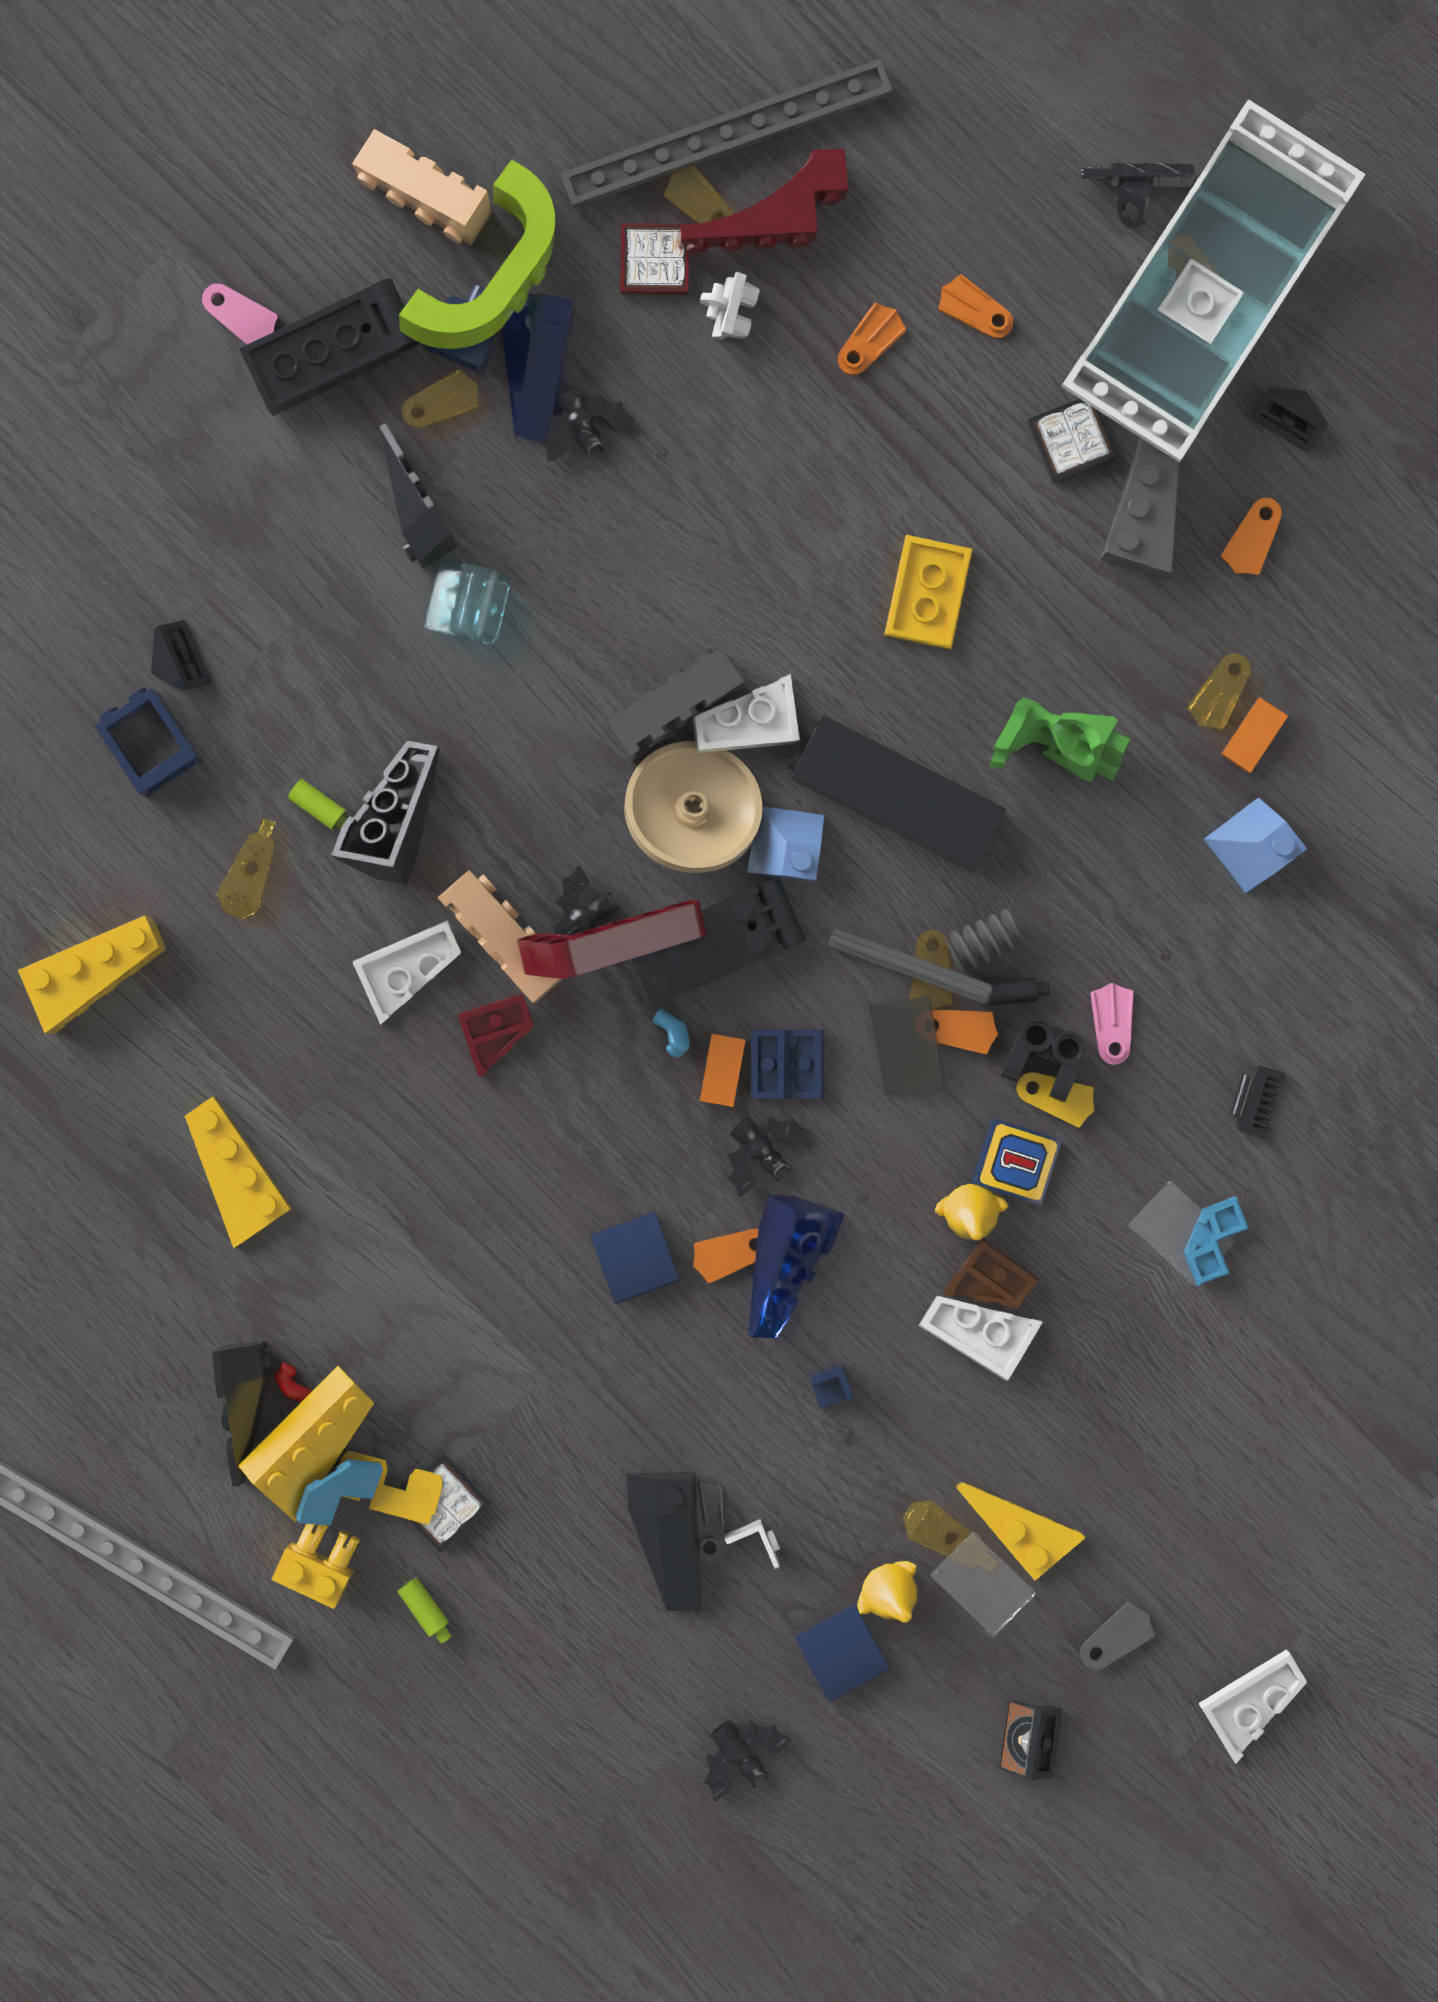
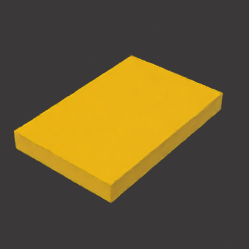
M906 535L884 636L951 650L973 549Z

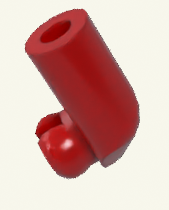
M282 1362L279 1365L278 1371L274 1372V1381L286 1398L301 1403L313 1390L297 1384L293 1379L297 1373L296 1367L287 1362Z

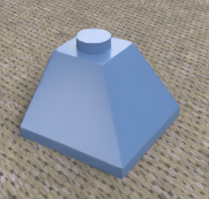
M1259 797L1203 839L1244 893L1259 885L1307 850L1288 823Z
M762 806V818L756 837L751 844L747 874L815 883L824 815Z

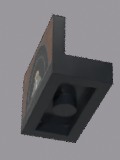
M1016 1700L1009 1701L1000 1768L1030 1780L1053 1778L1063 1709L1053 1705L1034 1707Z

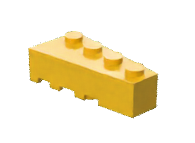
M145 915L19 969L18 972L44 1033L56 1034L64 1028V1025L76 1016L81 1015L89 1006L102 996L110 993L123 980L132 976L167 948L154 918Z
M337 1366L238 1466L254 1486L296 1522L295 1516L305 1486L316 1479L320 1481L326 1477L374 1402Z

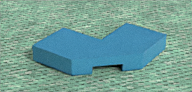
M1236 1196L1203 1208L1183 1254L1197 1286L1230 1274L1217 1241L1249 1229Z
M348 1459L336 1467L337 1470L320 1481L316 1479L305 1486L295 1516L298 1523L331 1526L341 1496L373 1499L383 1471L381 1464Z

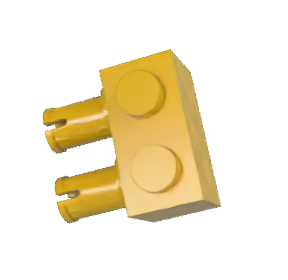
M306 1524L298 1542L292 1541L286 1547L271 1580L335 1609L354 1572L353 1569L347 1566L360 1539L353 1535L346 1545L350 1533L340 1531L330 1556L327 1558L316 1551L329 1526L318 1525L317 1529L314 1530L316 1524Z

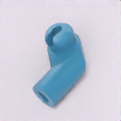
M660 1008L652 1022L667 1031L669 1044L666 1049L669 1055L676 1058L681 1057L690 1045L687 1026L683 1021Z

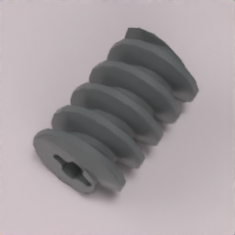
M1007 909L1001 911V921L992 914L988 916V926L982 920L976 921V932L966 925L963 927V938L957 931L950 933L951 943L944 938L950 956L961 974L965 973V962L968 961L975 969L978 967L977 957L981 956L986 963H989L990 951H994L1001 958L1003 957L1002 946L1006 945L1014 952L1016 951L1015 941L1019 940L1022 943L1017 926Z

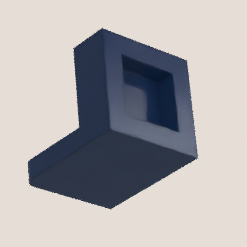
M841 1363L809 1374L820 1409L843 1400H847V1402L854 1400Z

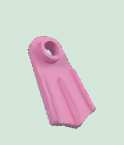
M212 284L203 292L202 302L205 309L246 345L274 332L278 319L276 313L223 284ZM217 295L225 298L224 303L220 306H215L212 303L213 298Z
M1110 983L1101 989L1092 991L1090 995L1099 1055L1104 1062L1116 1065L1124 1062L1130 1053L1134 991ZM1113 1042L1118 1043L1121 1048L1120 1053L1116 1056L1111 1055L1109 1052V1045Z

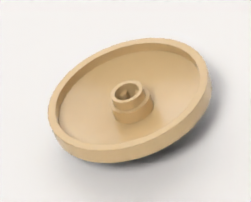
M685 741L659 748L648 755L637 766L626 790L624 812L631 836L640 849L651 859L676 871L705 873L732 864L748 850L760 826L762 797L755 777L748 767L735 755L727 750L697 753L696 742Z

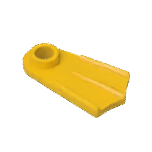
M1029 1072L1020 1077L1016 1090L1021 1100L1079 1128L1086 1118L1094 1112L1093 1087L1074 1082L1064 1103L1049 1097L1056 1077L1035 1072ZM1030 1081L1035 1082L1037 1085V1091L1032 1095L1026 1090V1085Z

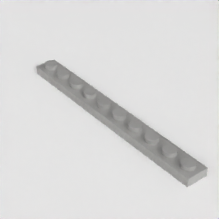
M0 1461L1 1506L276 1670L293 1642L294 1636Z

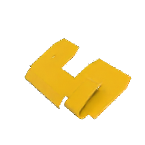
M349 1450L341 1457L340 1464L348 1459L381 1464L383 1471L369 1509L427 1525L430 1524L432 1514L435 1515L443 1486L441 1475L415 1469L410 1475L406 1491L384 1485L388 1470L386 1460ZM341 1496L352 1500L360 1501V1498L358 1497Z

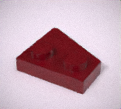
M523 992L458 1013L457 1015L478 1077L484 1076L520 1038L534 1027Z

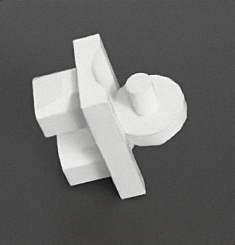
M736 272L734 277L726 278L724 286L715 283L712 293H702L700 303L708 307L706 317L716 320L712 338L723 340L727 337L743 339L749 335L751 319L737 315L739 305L748 308L754 307L760 290L745 282L747 275Z

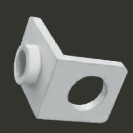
M761 1519L725 1534L726 1544H729L759 1531L774 1568L780 1567L775 1551L780 1550V1546L773 1530L766 1532Z

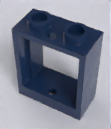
M142 688L128 698L129 703L120 709L113 707L100 716L101 721L94 725L138 793L146 798L203 761L159 692L153 688L149 690ZM152 704L182 750L143 776H140L111 730Z

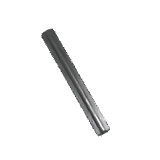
M835 928L831 934L829 945L832 948L983 1004L987 1003L991 996V984L840 928Z

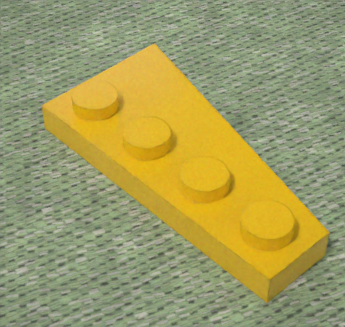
M215 1096L185 1115L232 1246L236 1248L290 1211L292 1207Z

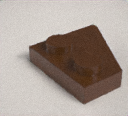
M982 1238L944 1288L943 1293L951 1297L957 1295L974 1298L975 1301L985 1303L996 1302L1003 1306L1018 1308L1036 1285L1038 1278Z

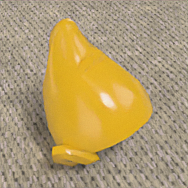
M967 1184L955 1189L949 1196L938 1202L935 1213L940 1217H944L948 1227L960 1238L975 1241L981 1240L991 1233L997 1224L999 1213L1004 1212L1009 1205L1004 1198L992 1193L987 1188Z
M909 1561L885 1564L872 1570L866 1577L857 1604L859 1614L872 1612L886 1620H899L902 1623L909 1622L912 1619V1610L917 1603L918 1589L913 1579L916 1565Z

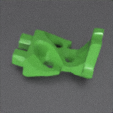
M1023 696L1016 703L1008 723L994 745V754L989 765L1003 769L1014 751L1031 742H1038L1047 745L1042 755L1055 761L1079 778L1091 783L1097 773L1113 781L1121 767L1122 757L1127 750L1131 738L1114 731L1118 722L1114 716L1084 713H1063L1059 715L1045 709L1039 702Z

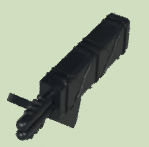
M1118 162L1111 163L1110 169L1102 167L1093 168L1090 166L1080 170L1081 178L1091 181L1110 179L1111 186L1119 187L1118 216L1125 226L1136 229L1145 223L1149 199L1154 187H1193L1196 178L1194 166L1188 163L1148 164ZM1127 202L1136 206L1138 210L1137 220H1133L1127 215Z

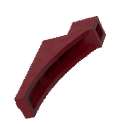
M845 148L811 150L807 163L789 182L769 197L745 210L704 223L680 225L678 248L687 249L690 253H701L707 251L709 247H721L723 251H736L746 245H755L756 249H770L775 247V244L789 243V246L794 248L809 245V242H814L818 232L815 201H819L821 205H834L839 203L840 200H844L848 191Z

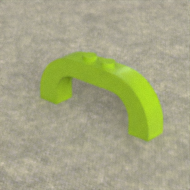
M511 160L493 184V203L513 214L521 222L525 232L482 294L464 304H447L417 289L399 314L400 331L420 343L436 348H465L490 338L504 326L514 311L517 313L521 311L528 298L527 292L532 285L537 287L545 276V267L552 254L555 235V211L552 199L543 183L531 171Z

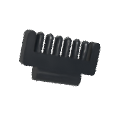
M1258 1065L1255 1067L1252 1077L1241 1075L1230 1114L1240 1117L1237 1125L1238 1131L1266 1138L1267 1131L1252 1126L1267 1129L1269 1124L1255 1119V1117L1269 1121L1271 1120V1115L1257 1109L1267 1112L1274 1111L1273 1106L1261 1103L1260 1101L1275 1104V1098L1262 1093L1277 1096L1279 1091L1267 1087L1265 1084L1280 1088L1281 1082L1267 1078V1076L1283 1080L1285 1074Z

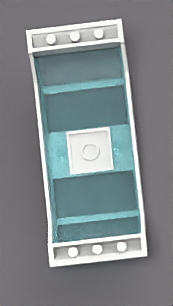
M1248 99L1202 174L1061 387L1174 460L1180 462L1209 414L1366 174Z

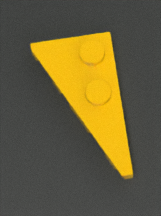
M960 1482L956 1486L959 1492L1034 1580H1037L1085 1539L1084 1535L1078 1530H1073L1054 1522L1050 1518L1038 1515L1006 1499L1003 1500L989 1494L978 1487L964 1482Z

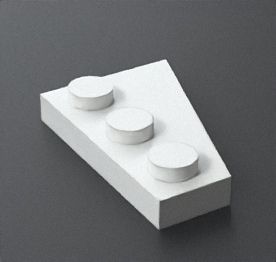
M791 674L780 678L779 681L755 689L734 701H728L694 716L693 727L697 753L797 744L800 738Z
M448 920L353 961V965L380 1025L461 954L462 951Z
M936 1296L920 1322L919 1327L1003 1380L1008 1381L1043 1322Z
M1286 1649L1201 1701L1199 1705L1236 1764L1243 1757L1242 1752L1253 1739L1257 1740L1263 1734L1265 1725L1276 1713L1283 1711L1307 1681Z

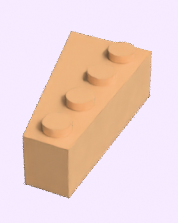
M374 129L352 163L358 175L357 180L371 190L377 187L387 193L385 197L394 205L400 208L406 205L416 211L414 215L423 223L429 226L435 223L444 229L443 233L452 241L460 244L463 240L472 246L493 212L487 190L477 185L473 191L465 183V179L454 172L449 177L443 175V170L434 161L426 157H420L419 160L414 159L415 154L410 148Z
M468 870L443 892L438 899L455 913L457 920L478 939L479 944L501 965L503 971L531 1002L536 1003L562 979L524 974L517 940L536 934L529 925L523 929L515 920L519 916L518 912L507 900L501 904L492 893L497 889L484 874L478 878Z

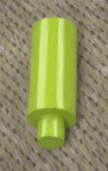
M300 779L288 795L289 800L332 831L336 827L341 830L343 824L348 819L345 816L347 810L304 779Z
M418 1577L413 1578L397 1591L429 1637L434 1634L442 1644L452 1636L446 1628V1625L449 1623L448 1619Z

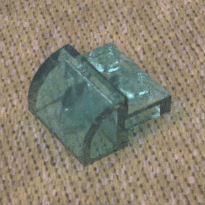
M440 562L425 628L433 632L461 636L467 640L496 644L512 578L476 565L466 563L464 565Z

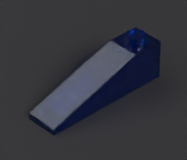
M542 293L528 294L527 301L521 311L518 313L514 311L502 327L516 437L541 441L548 434L549 421L547 418L555 414L556 398L559 394L575 315V306L572 299Z
M769 1195L758 1230L748 1335L750 1337H778L798 1304L796 1297L805 1281L811 1283L816 1273L812 1270L822 1253L828 1255L834 1246L844 1217L843 1213L796 1196Z

